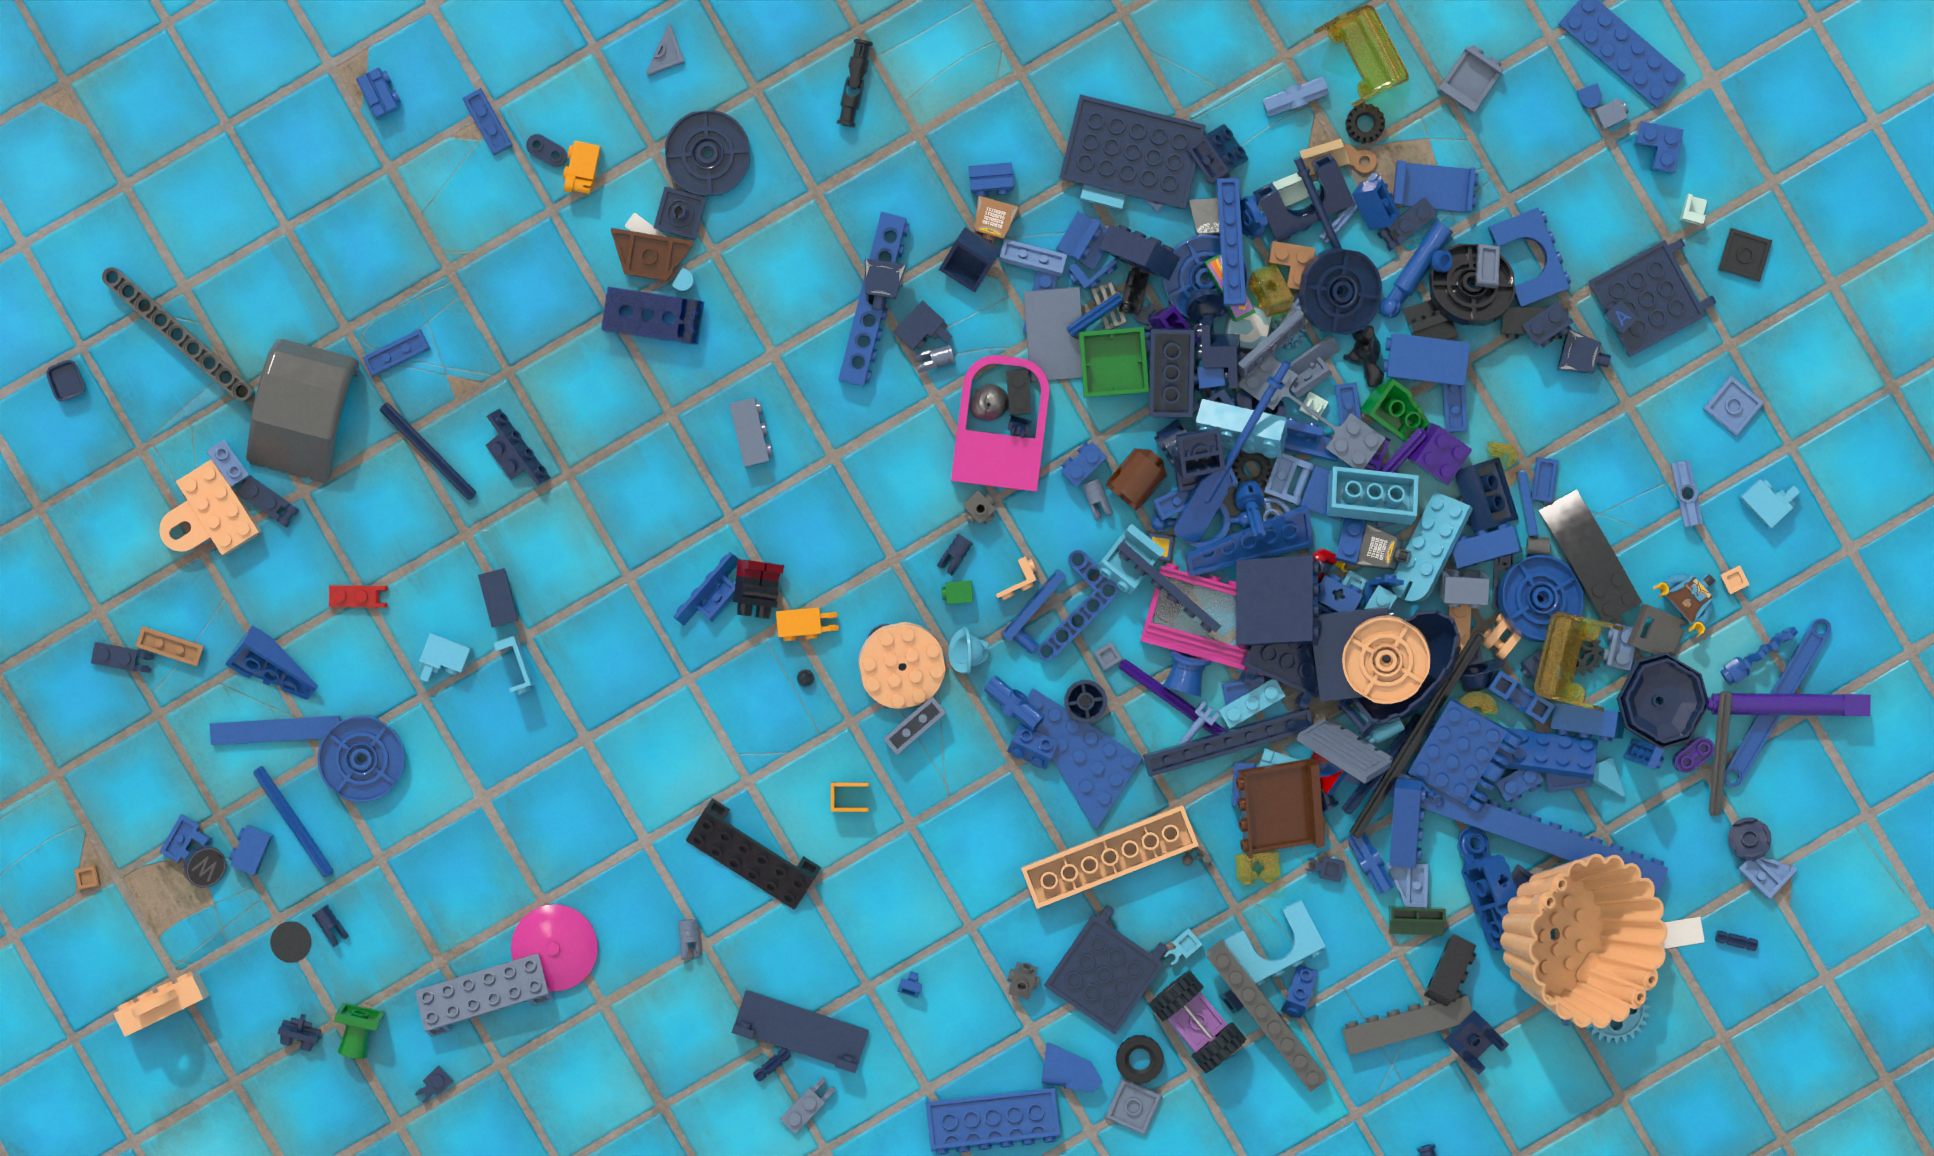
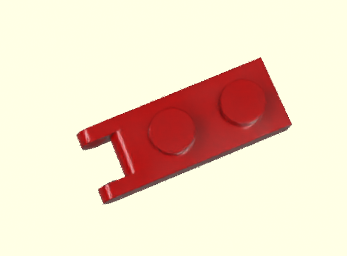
M329 585V607L388 608V603H379V590L387 591L388 586Z

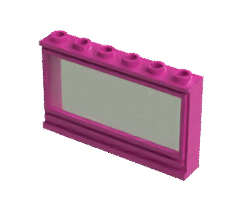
M1166 563V567L1161 566L1159 572L1218 622L1221 628L1216 633L1214 631L1208 633L1200 626L1202 621L1195 616L1192 619L1183 611L1186 608L1180 602L1176 605L1167 597L1169 592L1164 588L1159 590L1155 587L1140 641L1245 670L1246 667L1241 665L1247 649L1241 650L1236 645V582L1229 580L1228 584L1221 583V578L1208 575L1207 578L1200 577L1199 574L1189 576L1188 572L1179 571V566Z

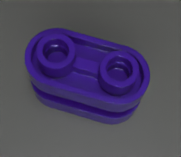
M1703 737L1693 739L1673 756V767L1683 773L1694 771L1713 755L1715 749L1713 742Z

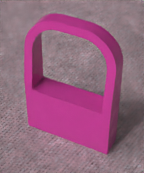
M993 355L979 359L969 368L963 381L951 481L1037 491L1049 399V384L1046 375L1035 363L1022 358ZM988 364H1005L1025 367L1037 376L1041 385V397L1035 438H1021L1019 436L966 429L971 383L979 369Z

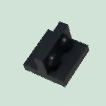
M1432 300L1403 309L1410 333L1413 336L1445 340L1458 336L1454 322L1442 315Z

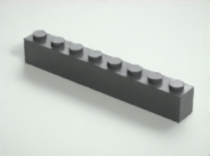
M1220 940L1205 951L1208 960L1308 1090L1311 1092L1328 1080L1324 1070L1224 940Z

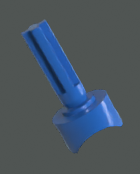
M1256 481L1242 482L1235 492V503L1239 510L1247 512L1253 538L1260 541L1266 537L1259 508L1265 502L1263 491Z

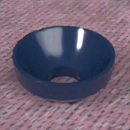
M1200 288L1198 291L1193 292L1185 304L1187 316L1196 322L1203 320L1205 313H1213L1215 318L1224 308L1221 294L1216 290ZM1206 296L1202 300H1197L1200 297Z

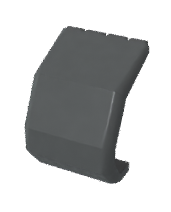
M276 339L267 355L251 413L246 460L249 461V464L261 467L268 466V469L284 473L287 471L291 475L303 478L310 477V480L322 483L328 481L331 476L335 439L346 394L352 377H357L359 372L358 360L350 356L293 341Z

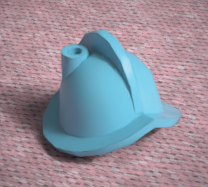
M964 626L954 634L949 644L948 657L951 666L959 673H970L971 666H978L987 659L988 642L970 635L968 628Z

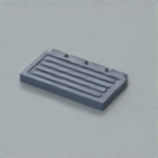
M1322 719L1298 734V742L1363 783L1369 782L1391 767L1393 757L1382 750L1377 751V747L1364 739L1360 740V736L1347 728L1343 730L1344 727L1333 719Z

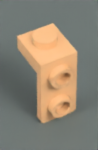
M1025 556L1018 560L1026 580L995 594L997 598L1002 597L1005 600L1014 596L1013 591L1021 588L1024 591L1034 586L1033 582L1036 581L1033 572L1037 570L1032 559L1027 560Z

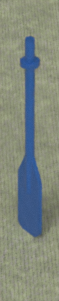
M1284 360L1275 376H1269L1267 379L1270 385L1224 461L1225 470L1209 473L1199 482L1173 527L1176 536L1189 542H1197L1203 536L1228 493L1232 464L1276 390H1282L1284 387L1281 381L1291 366L1288 361Z

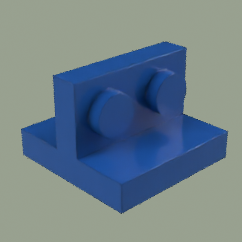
M1078 211L1056 249L1094 270L1105 252L1099 246L1108 228L1101 225V222L1095 218L1091 219Z

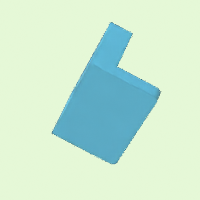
M1083 185L1080 197L1081 201L1122 211L1125 199L1123 194Z

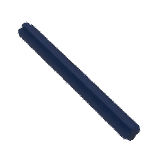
M385 403L380 408V412L467 500H471L476 495V491L389 403Z
M1419 714L1413 716L1405 726V730L1401 731L1385 753L1393 757V760L1421 717ZM1383 773L1367 783L1361 782L1344 803L1342 810L1349 815L1352 814Z

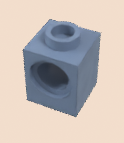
M1619 98L1593 111L1602 131L1628 118L1627 113H1629L1625 102H1620Z

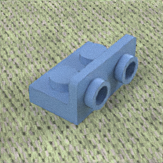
M225 440L207 450L208 456L229 486L232 487L237 483L240 485L247 480L249 474Z
M1613 623V627L1609 626L1606 638L1609 639L1608 648H1604L1602 654L1605 666L1627 671L1631 670L1636 647L1627 644L1633 627Z

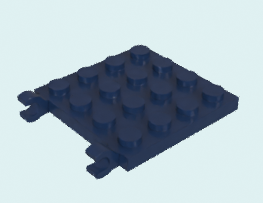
M1682 238L1670 245H1667L1664 240L1588 281L1604 313H1606L1604 308L1610 302L1614 301L1616 303L1621 300L1638 318L1621 335L1614 329L1628 357L1639 353L1705 317L1706 314L1703 310L1716 303L1713 295L1698 302L1673 256V252L1685 246Z
M1320 605L1321 614L1335 612L1327 607ZM1312 643L1250 646V649H1247L1241 665L1246 668L1241 673L1239 681L1251 685L1256 672H1259L1301 691L1294 705L1307 710L1312 696L1318 698L1319 689Z
M1106 905L1099 917L1092 914L1044 986L1115 1035L1164 965L1159 959L1168 947L1159 942L1152 954L1147 952L1106 923L1114 912V909Z

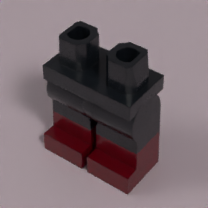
M738 559L735 596H733V602L738 603L737 615L751 616L753 605H757L755 617L769 619L771 607L777 608L778 583L780 574H783L784 565Z

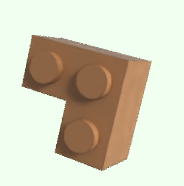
M1276 241L1271 242L1268 264L1289 268L1285 289L1299 291L1302 272L1314 257L1315 248Z

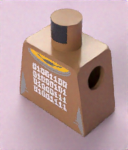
M979 196L975 232L983 234L982 238L991 244H994L995 238L1004 240L1018 212V207Z

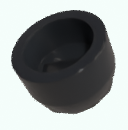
M807 669L801 670L797 675V681L801 686H810L814 682V674ZM807 672L810 675L806 679V682L802 683L801 680Z

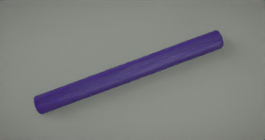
M1124 659L1119 665L1120 670L1194 722L1197 720L1199 715L1194 712L1196 708L1168 688L1162 687V684L1128 660ZM1205 722L1202 726L1212 735L1227 731L1216 722L1212 725Z

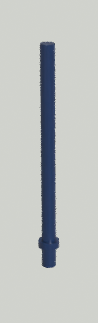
M1301 156L1295 158L1294 162L1298 169L1297 175L1303 180L1332 248L1342 249L1309 175V167L1305 166Z

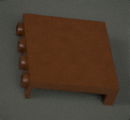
M1313 758L1238 770L1236 788L1239 791L1240 798L1237 799V806L1241 812L1239 829L1243 834V839L1240 840V847L1242 852L1250 859L1253 858V853L1312 843L1316 848L1325 846L1319 764Z

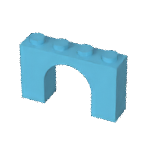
M1301 899L1281 909L1293 932V945L1290 951L1282 958L1268 960L1260 957L1254 951L1243 929L1224 939L1225 943L1258 986L1265 983L1264 978L1270 975L1273 978L1285 972L1284 968L1289 965L1294 968L1304 962L1303 958L1309 955L1313 958L1323 952L1322 948L1326 947Z

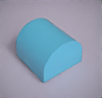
M682 268L672 287L680 292L691 290L695 282L693 275L685 268Z

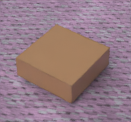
M96 865L74 869L78 890L101 886Z

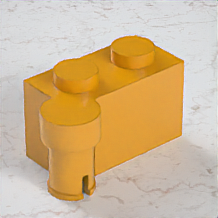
M574 141V145L569 146L568 158H571L569 167L565 166L563 174L565 192L573 193V191L590 195L594 186L601 146L580 141Z

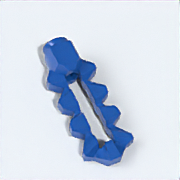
M1794 626L1787 628L1772 637L1768 644H1762L1758 651L1748 654L1743 660L1741 657L1733 658L1723 665L1724 669L1720 671L1721 675L1729 685L1732 683L1737 684L1750 674L1749 668L1752 667L1753 661L1757 662L1767 656V651L1772 652L1779 648L1780 642L1791 641L1798 631Z

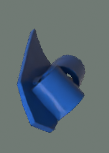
M1046 1043L1042 1084L1094 1092L1103 1083L1092 1062L1054 1044Z

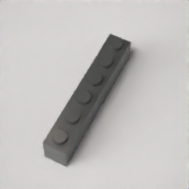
M1460 992L1455 1002L1452 1001L1447 1007L1431 999L1428 1001L1429 1004L1420 1006V1003L1407 1006L1408 1010L1400 1012L1399 1009L1386 1012L1387 1016L1379 1018L1378 1015L1367 1017L1366 1022L1358 1024L1356 1020L1345 1023V1027L1341 1028L1347 1052L1349 1055L1460 1025L1472 1013L1469 997L1467 994L1462 995V992Z

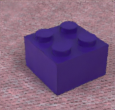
M1430 423L1425 430L1427 438L1409 456L1408 460L1439 482L1449 485L1472 449L1439 425Z

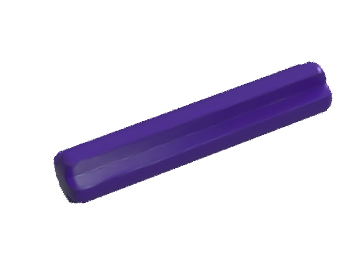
M1418 428L1379 471L1395 473L1427 438V433L1423 429Z

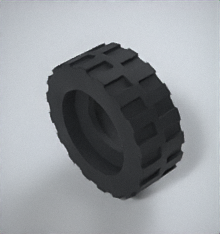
M1133 1035L1120 1044L1117 1050L1116 1064L1120 1074L1132 1083L1142 1084L1150 1082L1160 1074L1164 1064V1056L1159 1044L1151 1037ZM1141 1048L1150 1054L1151 1060L1147 1068L1137 1070L1130 1065L1129 1056L1135 1049Z

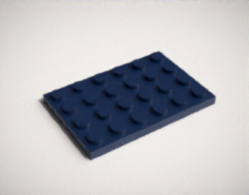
M1080 94L1059 179L1185 210L1197 164L1187 148L1203 137L1206 125Z

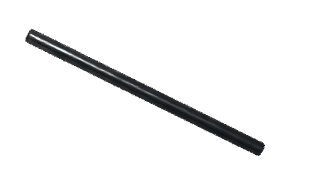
M1473 632L1456 660L1451 677L1429 702L1393 760L1390 769L1386 771L1350 829L1349 833L1359 839L1363 835L1396 782V779L1483 642L1484 637L1479 633Z

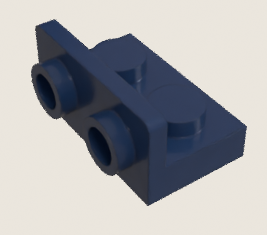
M1557 301L1521 325V327L1535 347L1541 345L1543 348L1553 341L1551 337L1559 333L1561 336L1571 329L1569 325L1573 323V320L1568 317Z

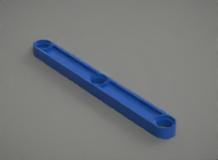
M1815 619L1810 624L1770 694L1795 693L1830 634L1831 625L1826 619ZM1818 622H1823L1826 625L1825 633L1818 634L1815 631V625ZM1757 715L1725 768L1724 783L1731 787L1740 785L1781 715ZM1728 772H1737L1738 780L1735 783L1728 782Z

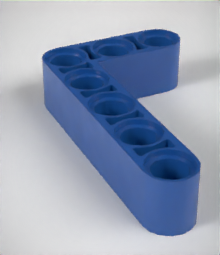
M1082 550L1071 552L1068 562L1094 591L1038 646L1037 654L1044 661H1050L1055 658L1118 594L1116 583L1111 579L1103 577L1100 574V570L1096 568L1098 565ZM1079 553L1083 555L1084 563L1081 566H1075L1072 563L1074 554ZM1090 569H1096L1099 572L1098 580L1090 581L1087 578V572ZM1106 584L1114 587L1115 591L1111 597H1106L1102 593V588ZM1094 599L1098 601L1099 609L1096 612H1090L1087 609L1089 600ZM1078 614L1083 617L1084 623L1082 626L1075 627L1072 625L1071 620L1074 615ZM1059 630L1067 631V641L1059 642L1056 639V633ZM1044 645H1049L1053 649V654L1048 658L1043 657L1040 652Z

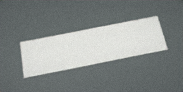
M1701 917L1664 922L1668 931L1666 940L1662 943L1664 949L1705 942Z

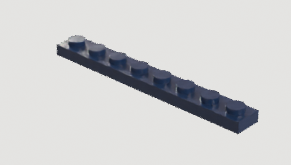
M1302 708L1143 755L1149 777L1293 736L1312 726L1313 721L1310 709L1307 708L1305 710Z

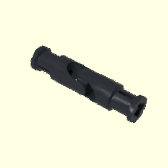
M854 39L853 56L850 57L848 65L850 77H847L844 84L840 103L842 107L841 114L836 124L853 128L856 126L854 119L856 111L860 107L864 88V80L862 78L867 72L869 65L868 54L870 47L873 46V42L862 39ZM847 85L852 89H860L858 95L855 97L847 95Z

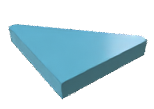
M1613 758L1595 763L1592 781L1602 788L1612 791L1617 797L1625 796Z

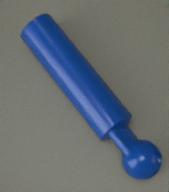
M1438 221L1433 223L1394 282L1395 287L1388 298L1381 302L1380 311L1382 315L1387 318H1394L1400 313L1401 306L1408 295L1411 296L1431 267L1433 254L1438 250H1442L1452 235L1453 231Z

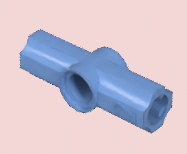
M1320 77L1302 85L1300 83L1288 87L1281 93L1263 99L1262 102L1269 118L1287 110L1292 111L1309 104L1308 102L1329 95V91L1324 78Z
M1690 460L1672 463L1671 468L1676 487V498L1679 501L1683 525L1688 527L1702 524L1703 521L1697 497L1698 490L1695 487ZM1685 487L1692 491V496L1688 500L1682 496V490Z

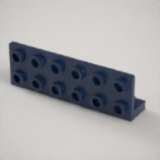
M746 990L731 1033L751 1040L755 1038L856 1073L869 1030Z

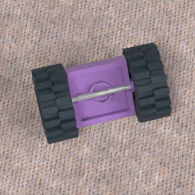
M1188 970L1163 989L1148 1005L1162 1022L1167 1020L1194 1052L1191 1057L1206 1074L1229 1058L1231 1054L1245 1043L1247 1038L1233 1022L1230 1024L1225 1022L1201 993L1204 986Z

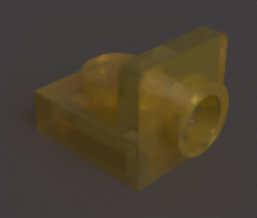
M1491 441L1487 442L1486 450L1491 451L1490 455L1503 457L1504 454H1507L1505 467H1511L1512 463H1516L1518 451H1514L1515 446Z

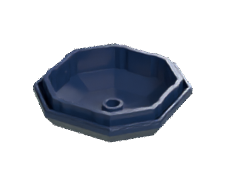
M1664 652L1636 660L1616 699L1624 728L1650 744L1664 749L1690 741L1707 709L1708 696L1702 674ZM1657 697L1661 699V703L1659 705H1657L1655 702Z

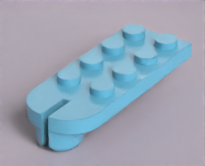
M1436 491L1433 492L1405 549L1411 551L1410 561L1408 564L1399 562L1393 574L1397 576V579L1404 580V585L1392 587L1393 592L1399 598L1411 605H1416L1431 595L1473 510L1470 505Z

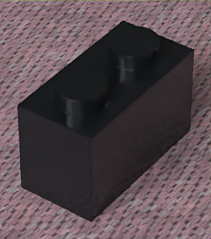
M1028 370L1006 371L1009 415L1031 414Z

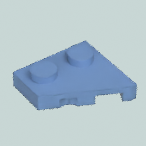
M1764 856L1753 861L1745 860L1737 868L1767 899H1771L1798 870L1794 866H1788L1779 863V861L1764 858Z
M1387 862V868L1393 877L1405 907L1427 908L1429 864L1416 863V868L1389 866L1390 862Z

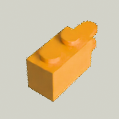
M820 608L776 611L778 637H783V641L796 640V636L805 635V639L818 638V634L822 632L839 630L838 625L821 626V618L830 619L838 617L837 612L820 613Z

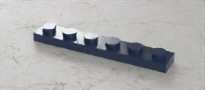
M1124 541L1118 545L1117 548L1120 551L1117 554L1126 562L1129 559L1136 564L1134 569L1143 576L1147 573L1152 578L1151 583L1157 589L1161 590L1164 588L1169 592L1167 597L1176 605L1178 602L1184 605L1186 608L1183 611L1192 619L1195 616L1202 621L1200 626L1208 633L1211 631L1216 633L1221 628L1218 622Z

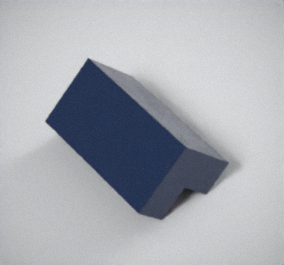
M502 568L478 575L491 627L519 621L506 569Z

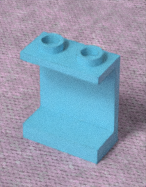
M512 636L493 643L496 651L513 647L525 683L509 688L510 692H516L517 695L531 691L530 686L535 684L518 636Z

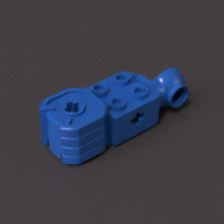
M1467 827L1461 832L1457 843V849L1465 862L1461 873L1476 913L1479 912L1480 923L1487 942L1497 951L1502 949L1500 939L1505 932L1502 927V920L1509 913L1508 902L1511 898L1517 896V886L1512 879L1510 867L1505 857L1500 854L1491 856L1489 841L1485 833L1479 828Z

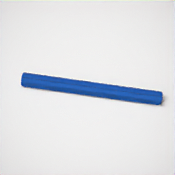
M260 766L253 771L254 776L322 876L327 877L332 874L333 868L265 768Z

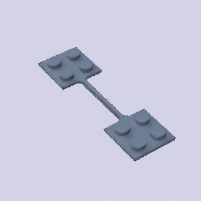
M1271 356L1246 379L1242 378L1238 386L1260 401L1270 385L1267 379L1269 376H1275L1282 363ZM1289 369L1281 381L1284 387L1282 390H1276L1267 407L1274 410L1281 398H1290L1334 430V437L1327 445V450L1352 468L1364 470L1385 440V437L1351 413L1339 427L1328 422L1289 393V387L1298 376Z

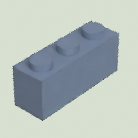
M755 398L729 403L744 467L770 462L769 457L773 456L770 443L766 444L764 436L768 435L765 422L761 423L759 415L763 414L760 401L756 402Z
M932 696L883 739L898 755L947 712Z

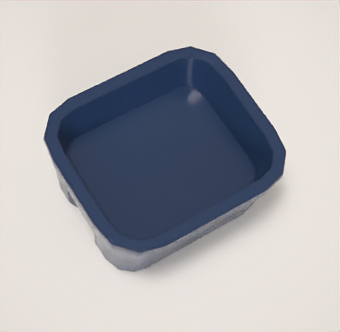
M66 360L47 369V379L56 400L61 402L67 401L83 394L85 391V385L75 361Z

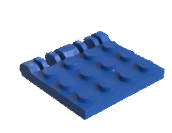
M1450 698L1409 768L1408 773L1466 804L1474 811L1481 812L1485 805L1482 801L1486 802L1489 796L1476 789L1475 786L1479 783L1486 789L1493 791L1495 785L1482 777V775L1494 782H1498L1505 768L1491 759L1494 758L1499 763L1508 766L1510 760L1496 752L1498 747L1500 746L1508 753L1515 754L1517 749L1514 746L1519 747L1523 738Z

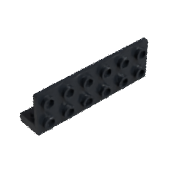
M712 798L686 841L790 908L796 909L821 870V867L804 856L796 867L724 821L730 809Z

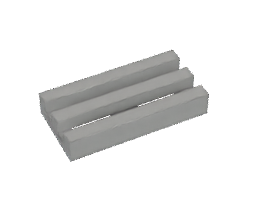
M1112 282L1091 289L1097 306L1101 304L1097 292L1101 291L1104 301L1109 299L1105 289L1109 288L1112 296L1116 294ZM1120 305L1116 307L1121 319L1120 321L1116 320L1113 310L1109 312L1112 324L1108 323L1106 315L1102 317L1106 330L1127 323L1123 312H1119Z

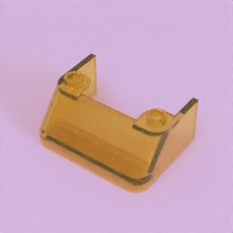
M1365 5L1339 15L1314 30L1315 34L1327 30L1328 37L1338 44L1344 42L1363 79L1358 83L1357 89L1361 99L1352 103L1353 108L1371 101L1408 81L1407 69L1378 13L1371 5Z
M1557 612L1552 615L1534 684L1536 694L1543 698L1604 712L1603 707L1584 703L1586 698L1585 688L1572 681L1582 640L1588 642L1596 641L1600 637L1603 627L1622 632L1624 627L1563 612Z

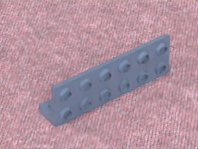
M539 954L530 955L438 983L415 992L424 1031L430 1037L452 1031L451 1024L526 1001L535 1006L554 1000L553 993L546 984Z

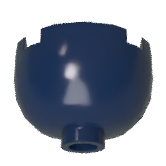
M1080 680L1068 688L1064 696V706L1067 713L1074 720L1081 723H1090L1103 715L1107 707V696L1104 689L1098 683L1091 680Z

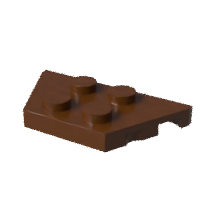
M611 228L622 269L626 275L668 281L694 245V241Z

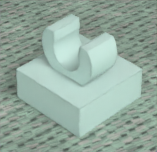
M1309 391L1303 404L1321 416L1328 401ZM1302 407L1299 408V411L1318 421V418Z

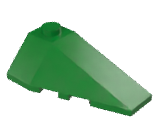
M1393 378L1373 391L1360 409L1363 414L1403 442H1406L1418 428L1425 431L1430 424L1423 410L1414 400L1411 392Z

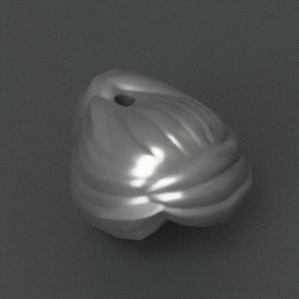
M987 384L976 391L971 400L970 409L972 415L985 421L1000 418L1008 409V395L998 385Z

